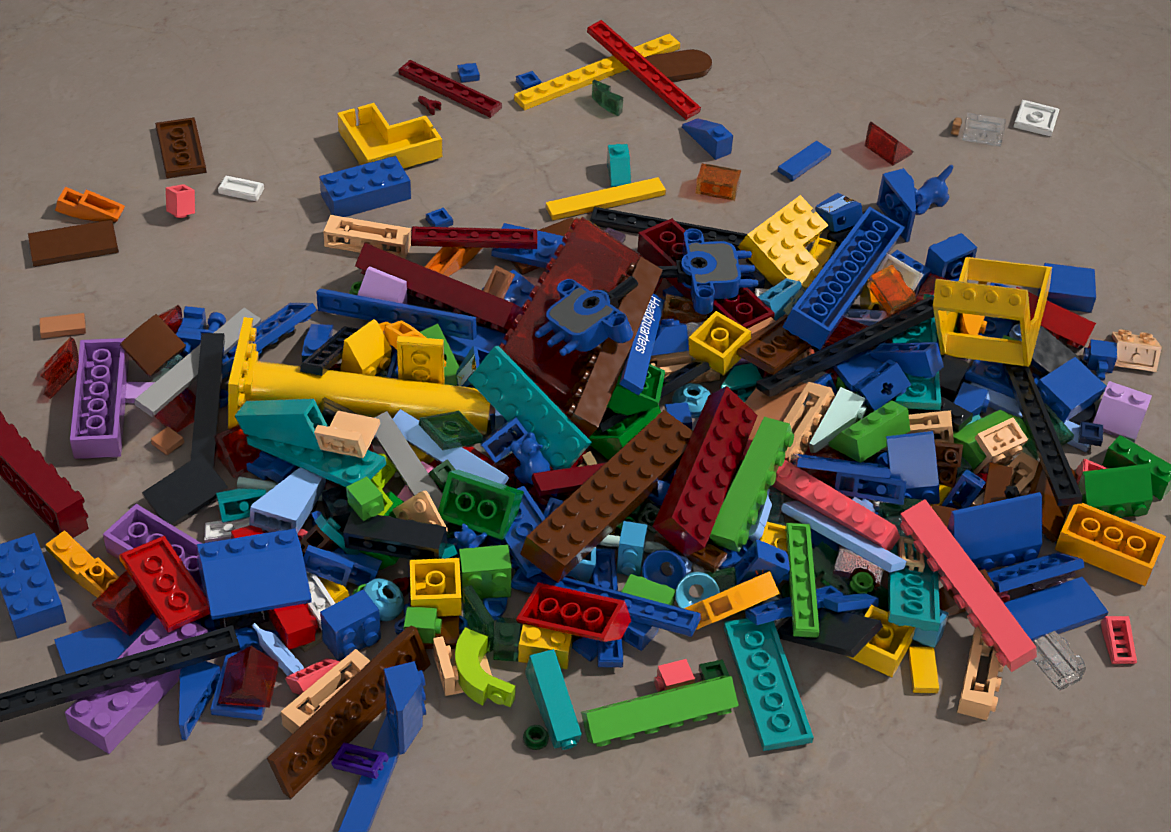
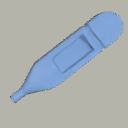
M770 489L767 491L765 504L761 505L758 510L756 523L751 525L748 538L753 542L762 537L765 529L764 527L772 506L769 499Z
M255 623L252 625L257 631L260 646L283 669L287 676L304 669L299 660L295 658L274 633L262 630Z

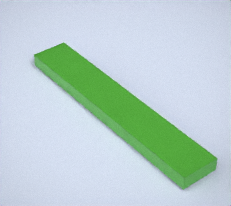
M786 523L785 532L790 567L789 585L793 636L818 638L819 621L810 524Z

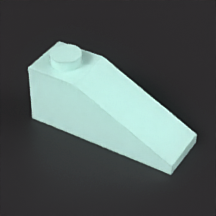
M840 387L809 443L810 452L816 453L829 444L828 442L839 433L855 424L858 419H863L867 411L865 398Z

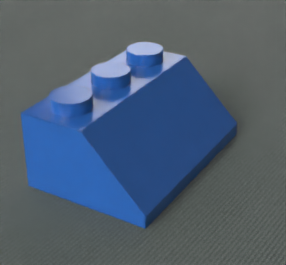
M415 661L384 669L386 714L399 755L405 754L423 727V715H426L424 704L426 696L423 688L425 686V678L422 670H417Z

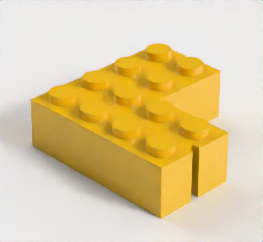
M375 103L358 107L359 125L356 126L354 108L337 113L338 131L360 165L396 156L404 169L442 157V138L436 129H433V125L427 116L389 126Z
M801 195L747 234L738 248L741 251H751L752 256L748 259L773 286L788 278L800 281L803 292H805L823 268L805 247L816 240L827 228L828 224L817 212H811L813 208Z

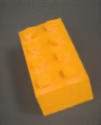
M1082 503L1073 505L1060 532L1055 550L1081 558L1086 563L1146 586L1166 536Z

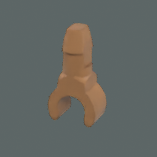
M956 117L953 121L952 135H959L962 120L959 117Z

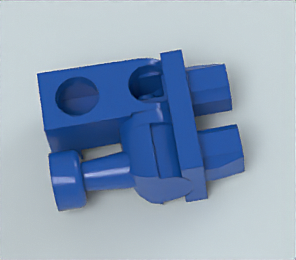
M185 306L183 311L184 318L176 335L183 341L186 348L177 357L183 359L201 344V333H214L226 323L225 316L221 313L213 312L209 315L208 322L206 323L205 308Z

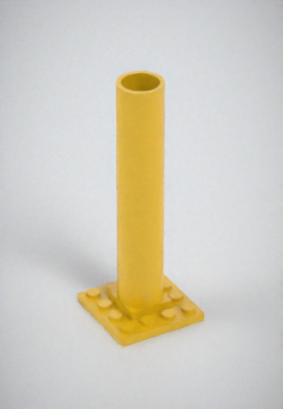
M243 318L228 383V446L238 447L239 438H244V432L235 415L246 401L314 399L318 406L324 397L362 416L375 418L387 411L393 419L401 409L432 429H442L456 424L458 432L486 435L490 403L476 388L328 370L323 376L300 372L301 366L258 361L257 344H253L256 340L257 328H253V318Z

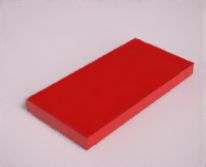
M165 536L119 555V560L168 633L210 614L206 596Z

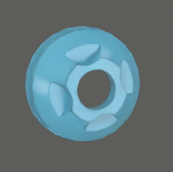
M688 383L675 390L672 404L687 402L691 418H699L707 397L711 393L700 384ZM689 390H696L700 394L697 396L689 395L687 392Z
M693 572L685 575L679 581L675 597L678 606L686 608L716 595L720 591L716 581L711 576L703 572ZM698 584L703 587L701 596L692 597L689 594V589L692 585Z
M378 578L373 579L363 588L378 607L381 621L394 620L402 612L405 601L399 587L393 582ZM383 588L391 590L394 598H387L383 594Z

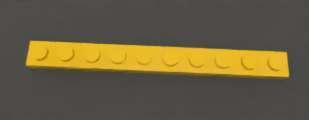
M669 33L633 48L645 58L650 55L676 51L680 49V42ZM610 56L514 94V101L525 111L626 71L628 68L614 56Z

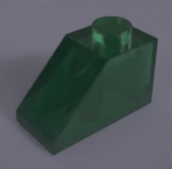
M497 617L493 642V660L518 662L522 623H518L516 618Z

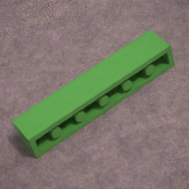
M768 417L763 418L711 531L710 538L713 545L739 552L742 545L747 543L751 525L756 523L758 510L761 505L765 504L767 491L770 485L772 486L775 483L776 472L785 461L786 450L793 444L794 434L792 433L790 423Z
M724 675L582 711L581 715L587 742L596 743V747L611 744V739L620 737L621 740L635 738V733L644 731L645 734L660 731V726L669 725V728L684 725L683 720L691 718L693 722L708 719L707 714L716 712L717 715L728 714L732 712L731 708L739 705L732 676Z

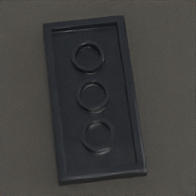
M821 607L818 608V638L793 636L792 616L777 632L782 640L854 658L883 626L881 620L847 612L838 613Z

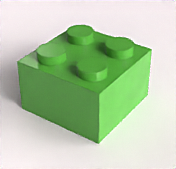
M508 545L459 549L460 583L463 602H476L483 600V598L511 597L512 568Z

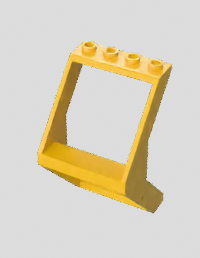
M966 257L959 281L936 279L933 310L941 355L946 354L953 357L1029 367L1050 289L1052 267ZM968 280L1041 288L1034 318L1030 321L1028 290L968 283ZM959 313L1019 320L1022 341L955 333L954 329Z

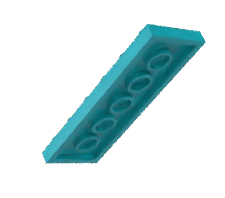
M935 317L891 337L892 343L937 342ZM939 371L936 373V376L928 379L914 377L903 372L911 385L906 388L904 394L894 397V402L908 409L940 410Z
M499 346L493 347L469 377L468 381L507 421L517 418L528 433L535 434L536 442L543 445L540 449L542 456L549 462L553 470L571 468L592 443Z
M251 435L246 437L248 445L344 487L366 476L371 480L386 465V458L369 450H367L364 458H358L325 450L317 451Z
M896 543L890 552L898 556ZM904 543V546H905V556H906V559H908V558H907V548H906V544H907V543ZM912 544L914 560H917L916 548ZM925 554L923 572H918V567H914V571L909 570L908 565H905V568L902 570L888 572V622L898 626L906 625L923 631L932 630L938 632L940 626L938 572H933L926 561L928 558Z
M748 618L724 622L725 635L763 751L813 743L814 736L774 621L760 625L754 624Z

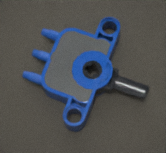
M692 228L684 232V257L682 260H676V266H658L662 269L660 278H677L678 283H682L686 288L691 289L693 307L699 314L711 313L714 299L734 298L738 295L740 288L758 286L757 279H741V273L755 271L754 265H739L738 259L751 258V251H736L734 245L724 241L704 242L703 234L698 229Z
M630 276L610 292L605 289L590 291L573 279L561 281L557 286L561 299L548 309L546 313L548 322L535 332V336L540 338L553 330L555 335L547 341V345L553 347L562 340L565 341L567 344L559 351L562 356L571 353L575 349L580 352L590 351L608 337L617 343L629 341L633 337V331L627 316L617 309L620 307L617 301L638 286L637 280Z

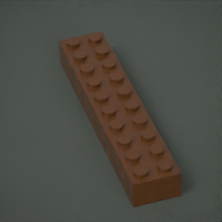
M642 257L636 263L631 262L626 270V275L622 274L616 283L618 286L630 276H633L638 282V286L617 301L620 306L617 309L627 316L633 331V337L625 343H617L608 337L598 346L588 351L584 358L586 365H583L577 374V377L580 379L571 388L570 393L573 395L571 398H568L563 407V410L566 411L565 415L587 438L599 427L662 273L661 268Z
M663 410L526 536L520 554L559 583L658 487V480L665 481L678 468L693 430Z

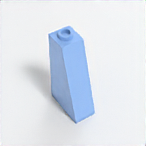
M301 467L252 504L249 525L270 532L296 528L298 534L321 496V492L324 491L326 478Z

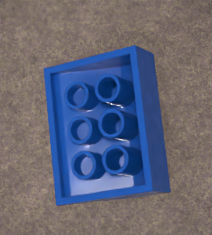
M1038 492L954 510L951 513L947 529L979 571L983 569L988 571L1001 566L1007 567L1015 563L1038 558L1042 546V495Z
M296 528L197 544V563L212 620L312 602L301 544Z

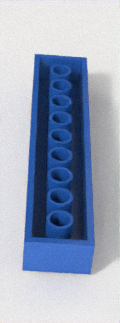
M869 206L794 305L783 328L808 342L811 346L821 350L863 291L867 280L873 277L886 254H889L905 227Z

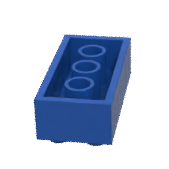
M396 156L319 176L321 196L334 216L347 217L411 199V180Z
M35 533L0 544V591L17 639L66 623L62 603Z

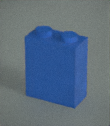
M1044 263V266L1052 267L1047 301L1067 310L1092 313L1096 300L1095 269ZM1038 288L1037 296L1040 295L1041 288Z
M1076 357L1041 378L1037 384L1044 404L1064 423L1098 401L1107 387Z

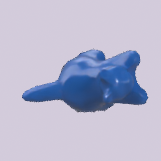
M949 165L938 177L927 179L918 190L914 187L917 214H924L932 203L942 207L948 202L949 194L945 180L951 174L953 165Z
M529 432L521 444L517 442L511 443V451L521 464L515 469V476L521 483L533 484L531 479L533 473L551 470L549 462L542 456L540 451L543 445L536 442L534 433Z
M462 524L461 532H454V538H447V543L453 544L458 553L451 558H459V549L483 547L481 544L487 538V533L484 532L477 536L466 524Z

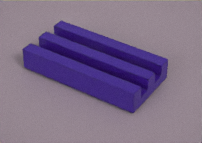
M343 742L331 764L334 769L377 779L379 776L377 771H382L384 768L382 763L387 762L389 757L385 752ZM347 752V753H351V754H355V755H354V756H350V755H347V754H344V753ZM360 756L375 759V762L363 759Z

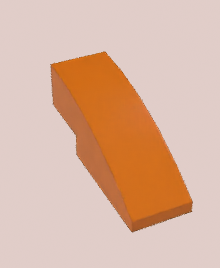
M65 187L57 200L55 211L83 220L96 222L112 220L117 222L125 205L87 189L82 194Z
M442 247L425 267L449 277L465 266L482 248Z

